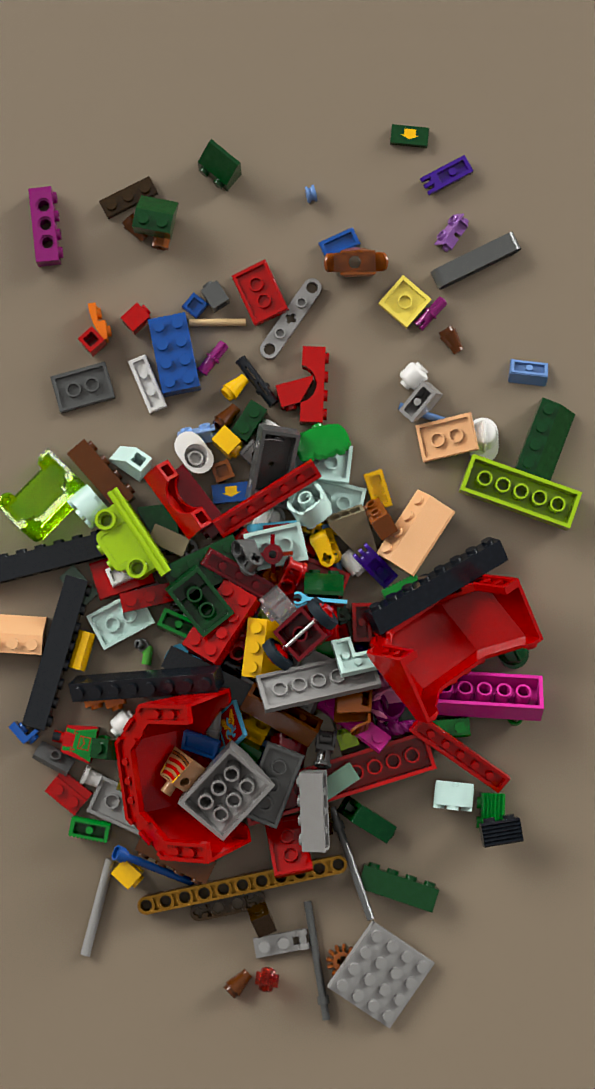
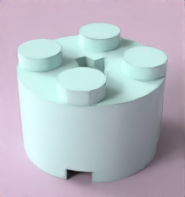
M314 482L290 496L289 502L287 501V506L296 521H300L301 526L308 529L315 528L316 525L332 514L331 503L322 487Z
M88 484L80 488L66 501L73 509L77 508L75 512L82 520L86 518L84 522L91 530L96 527L95 515L97 512L108 508Z
M436 780L433 808L444 809L445 805H447L446 809L459 811V807H461V811L472 812L474 784Z

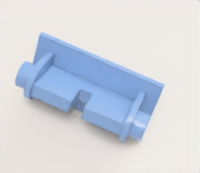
M203 423L194 429L185 427L180 429V432H177V436L185 431H191L200 436L204 443L212 442V438L216 435V431L212 432L215 430V425Z

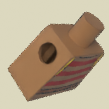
M174 747L160 772V775L167 780L161 791L169 797L176 788L187 792L206 768L177 747Z

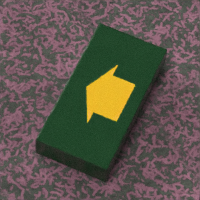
M392 124L390 144L427 148L429 128Z

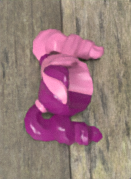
M380 674L381 688L373 689L371 712L377 718L376 726L391 737L394 735H404L405 732H410L409 728L415 720L399 721L398 718L401 717L406 706L395 691L389 687L382 674Z

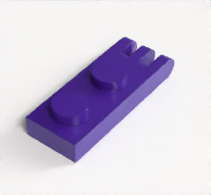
M463 155L420 178V181L423 183L429 180L423 186L425 189L433 187L427 191L430 196L472 174L473 169L466 156Z
M365 543L364 547L367 551L364 552L360 548L358 551L362 556L359 557L357 554L352 556L385 589L398 575Z

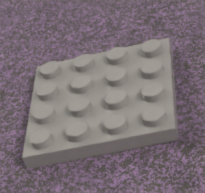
M372 920L327 986L390 1028L435 963Z

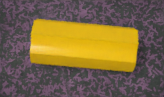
M79 630L69 667L81 671L86 670L96 634Z

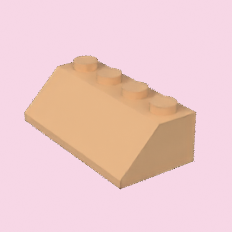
M417 490L395 523L399 531L387 537L376 553L387 563L414 577L455 514V511L431 495Z
M0 614V653L42 655L46 643L47 617Z

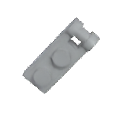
M307 928L270 934L261 938L254 937L253 943L256 958L309 949L310 944L306 938L308 934ZM293 937H298L299 943L294 944Z

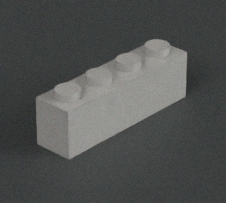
M304 769L297 775L296 779L300 795L297 797V805L300 807L298 825L301 826L299 845L302 846V852L325 853L330 848L327 770Z

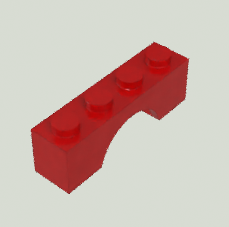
M303 346L302 369L308 371L314 377L316 390L309 399L300 402V425L323 424V420H327V409H323V402H327L328 390H324V383H328V371H325V364H329V353H325L326 347Z
M166 460L156 465L143 478L189 540L200 534L213 521L202 506L193 507L183 501L177 489L179 474L171 463Z

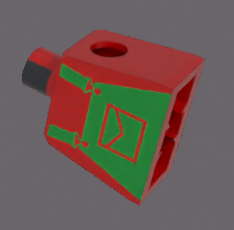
M67 725L65 732L54 730L52 741L62 743L60 752L90 764L93 760L90 757L92 738H98L100 727Z

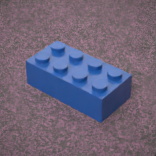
M186 313L148 319L163 396L169 397L201 390Z

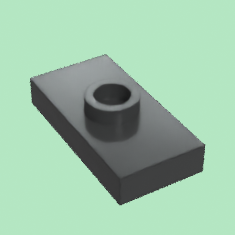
M44 741L40 743L32 757L64 776H67L76 761L74 757L60 752L61 750Z

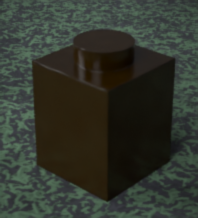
M266 902L247 909L258 938L277 931Z

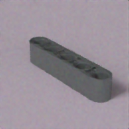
M509 232L431 271V275L437 287L441 290L514 255L521 250V247L513 232Z

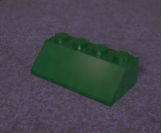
M542 398L539 401L514 468L551 481L575 414L557 402Z

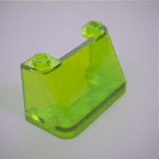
M49 449L39 456L38 465L41 469L15 496L10 492L0 496V510L35 542L44 539L73 509L66 501L86 485Z

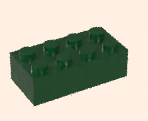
M231 534L169 563L168 566L171 571L165 575L169 585L194 565L200 568L213 586L222 583L225 578L205 568L200 563L210 547L237 562L231 552V544L235 540L234 535Z

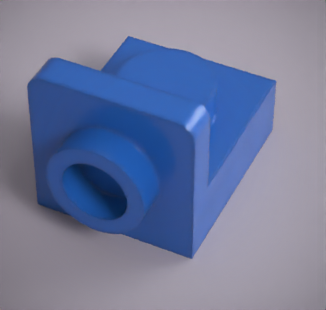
M18 721L8 726L23 744L28 742L32 744L39 738L37 734L41 732L39 729H34L28 734L29 729L22 725V722L18 723Z

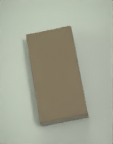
M158 524L154 525L150 534L157 546L184 557L191 541L186 536Z

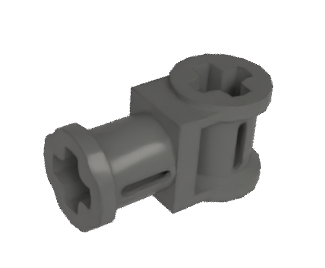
M319 729L315 742V752H317V759L314 762L315 767L321 769L331 768L330 758L335 748L336 730L329 732Z

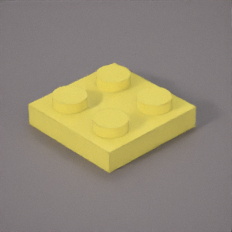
M402 275L380 300L378 305L407 329L432 299Z

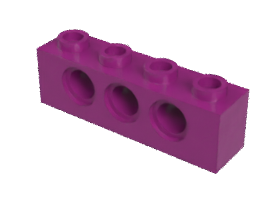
M51 186L29 188L36 263L39 267L61 265V258H64L63 248L59 247V240H62L60 228L57 229V222H60L59 211L55 210V204L58 203L57 193L53 192ZM43 205L49 206L47 211H40ZM44 224H51V227L48 230L42 229ZM46 242H53L52 247L44 248Z

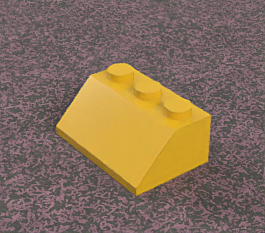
M248 617L241 676L256 679V675L282 670L269 660L262 645L269 638H273L283 645L273 633L283 622Z

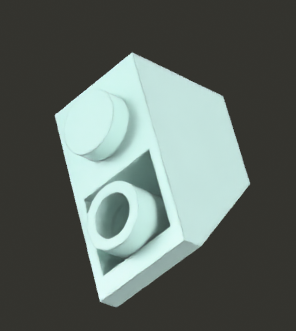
M120 446L109 459L111 463L139 482L151 469L152 458L136 447Z

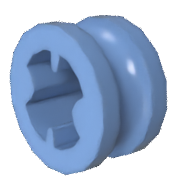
M311 185L310 188L304 187L307 202L311 203L312 200L317 202L314 185Z

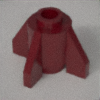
M271 534L270 545L266 546L263 552H260L264 560L271 564L272 573H276V563L283 556L293 555V551H283L279 545L275 544V534ZM272 550L276 552L275 558L269 556V552Z

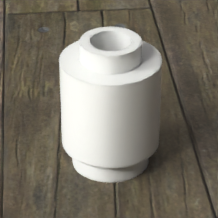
M348 549L342 555L340 564L352 577L354 575L359 577L366 570L352 556L356 553Z

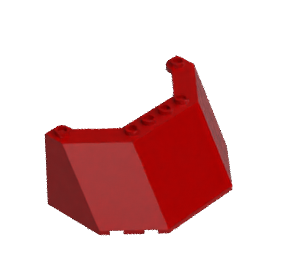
M484 574L384 634L380 635L374 632L375 636L371 638L369 644L371 649L367 650V656L414 718L418 721L431 723L439 715L437 709L438 699L446 687L455 684L460 677L469 674L472 671L471 669L477 665L483 664L486 661L485 659L521 648L531 650L537 647V644L543 640V637L519 579Z
M220 688L217 692L184 694L141 703L135 709L136 712L124 726L121 736L117 737L114 742L125 819L130 825H134L139 830L138 834L148 846L152 845L156 849V855L161 860L209 864L251 842L250 830L245 823L240 822L227 838L222 841L178 804L183 791L176 788L170 797L161 791L167 780L160 775V772L174 747L189 755L204 768L210 764L209 758L181 749L183 732L189 729L206 735L205 733L222 708L230 705V688Z

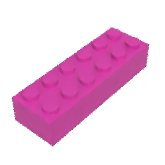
M470 672L460 677L455 684L446 687L439 695L437 704L439 715L541 721L544 711L543 676Z

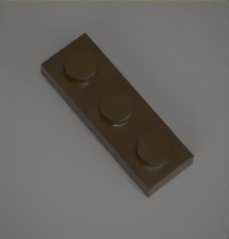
M148 176L100 200L99 203L107 218L110 219L136 206L141 195L154 197L158 195V192Z

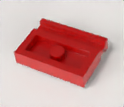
M59 773L45 790L48 795L74 816L93 794V792L83 784H80L69 773L67 776Z

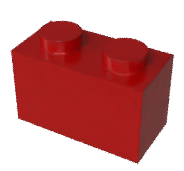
M372 603L351 604L352 643L371 641L372 628L364 611Z

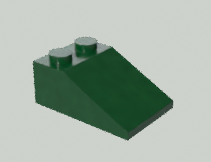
M194 565L165 588L203 638L234 614L233 610L197 565Z

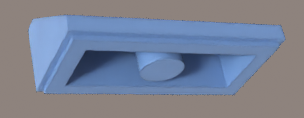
M510 360L508 382L546 386L548 363Z

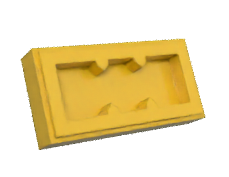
M382 469L363 474L370 499L379 497L385 508L393 506Z

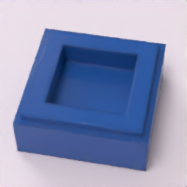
M193 292L182 308L195 319H198L209 305Z

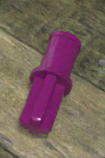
M438 297L429 308H425V312L414 324L423 331L447 305L446 300Z
M219 341L210 354H206V359L197 370L207 376L215 364H219V359L228 349L227 344Z

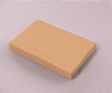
M471 412L415 425L423 463L479 450Z

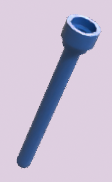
M117 845L112 852V860L116 862L128 861L189 886L194 884L190 880L191 877L177 875L173 870L129 854L127 848Z

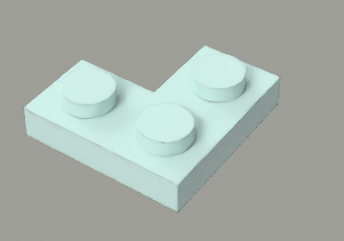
M350 636L331 640V647L341 678L378 670L367 656V650L355 653Z

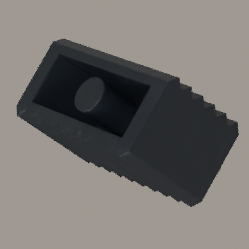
M514 814L502 815L503 819L495 820V817L483 818V822L479 823L482 846L487 848L523 842L520 818L514 817Z

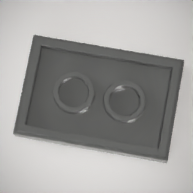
M105 361L50 377L61 414L116 399Z

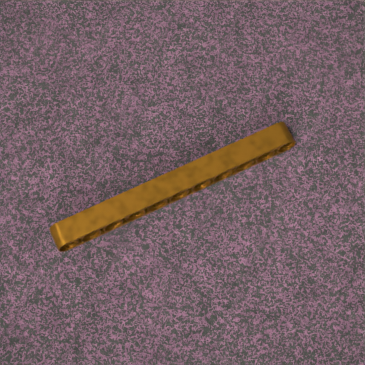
M340 854L312 859L313 869L315 864L322 863L325 866L323 872H306L302 877L291 875L287 876L284 881L275 879L273 868L208 881L206 885L203 883L201 885L194 884L192 886L147 894L138 901L137 908L140 913L148 915L341 874L347 868V861ZM334 860H343V867L340 869L334 868ZM264 875L267 878V883L259 885L256 878ZM244 879L248 882V887L240 889L237 882ZM225 883L228 885L229 891L221 893L218 886ZM205 887L210 891V895L202 897L199 894V890ZM188 892L191 899L183 901L180 898V893ZM169 896L171 904L163 905L161 897ZM149 900L152 903V908L144 909L142 901Z

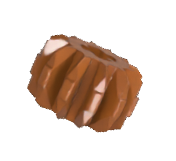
M343 943L341 950L338 945H335L336 952L331 949L328 951L333 956L326 957V961L332 962L327 965L328 969L334 968L332 975L341 966L340 961H337L338 958L341 960V957L344 956L346 959L353 949L352 946L346 950V944Z

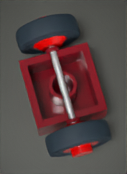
M314 597L307 605L297 609L273 631L274 635L283 645L275 639L269 638L262 645L263 650L273 664L286 671L294 664L289 652L298 662L305 660L332 635L329 630L337 626L338 619L328 604Z

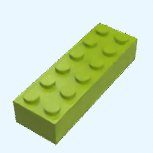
M472 454L458 493L565 531L571 527L582 492L476 454Z

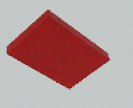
M265 259L232 275L255 327L289 311Z
M108 558L89 564L101 601L117 596L120 593L156 583L152 573L144 579H132L113 588L105 569L109 568L106 563Z
M299 814L281 818L277 829L265 825L275 879L314 871L310 852H302V846L299 845V835L301 834V826L298 825Z

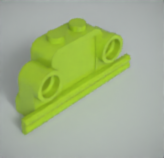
M117 487L109 491L107 494L114 504L107 509L98 511L95 515V524L101 529L96 535L98 543L96 547L102 555L105 554L108 558L106 563L112 571L117 570L123 574L127 573L130 577L139 580L146 578L156 570L161 577L169 573L171 569L168 566V561L128 500L123 497Z

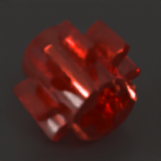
M264 967L261 969V972L257 971L255 985H259V990L271 992L273 987L278 988L279 974H275L276 971L273 968Z

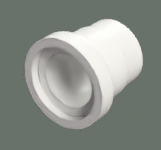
M87 765L79 783H85L97 788L102 774Z

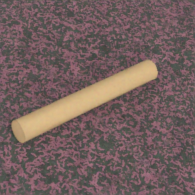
M246 318L189 319V327L246 326Z

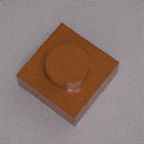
M228 459L215 463L211 467L217 484L235 477Z

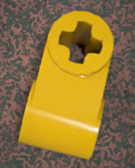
M325 528L310 535V543L321 565L330 567L341 560L342 553L331 529Z

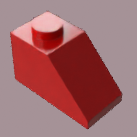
M313 376L275 385L281 410L290 412L296 410L297 406H300V402L303 401L313 384Z

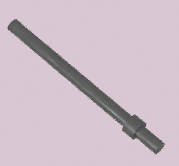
M336 806L330 808L333 820L332 826L334 832H337L366 919L370 921L374 919V915L344 831V822L340 820Z
M305 901L304 907L319 995L317 996V1001L321 1007L322 1020L325 1021L330 1020L328 1007L330 1001L329 995H326L312 901Z

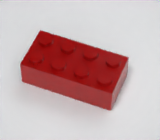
M226 579L223 580L217 591L233 610L234 614L204 638L193 626L182 643L186 650L211 665H222L246 628L248 617L252 618L261 605L257 597Z

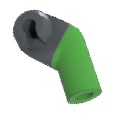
M144 638L136 639L134 646L143 654L142 664L151 665L153 647Z

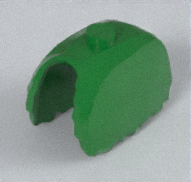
M317 423L312 425L310 429L300 433L297 455L302 462L310 459L313 462L315 459L318 461L327 460L337 454L340 456L345 455V452L349 451V447L352 444L346 429L341 425Z

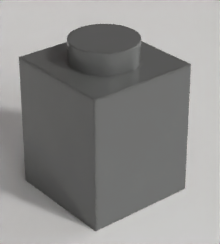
M217 280L214 282L209 281L203 285L201 290L202 296L214 313L230 303L228 296Z

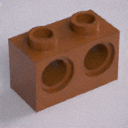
M379 497L368 501L363 506L371 525L381 540L399 531Z

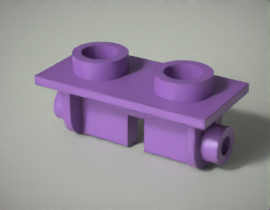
M463 213L454 214L449 218L447 227L438 234V240L434 245H443L442 249L445 252L453 249L459 240L454 234L456 233L460 237L468 227L469 221L463 217Z

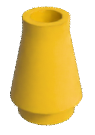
M241 374L224 384L221 393L229 401L236 400L249 381Z

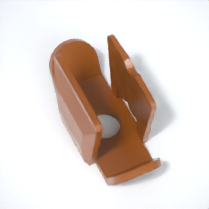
M352 247L341 250L340 253H327L324 259V266L327 272H340V275L344 277H369L375 275L376 272L368 271H385L387 269L388 257L384 252ZM352 256H357L360 259L361 263L358 268L350 267L349 259Z
M373 689L363 691L367 692V696H363V693L359 692L336 697L334 722H363L350 730L352 735L367 731L371 722Z

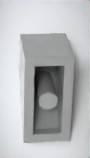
M422 381L399 411L414 423L429 412L443 394L431 383Z

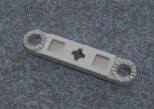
M311 278L304 282L288 305L289 311L281 315L261 344L260 353L262 357L272 360L278 356L320 295L322 287L318 280ZM309 284L317 286L318 289L315 293L307 291ZM294 315L295 322L287 323L288 319L286 317ZM268 345H272L275 348V352L271 355L264 352V348Z

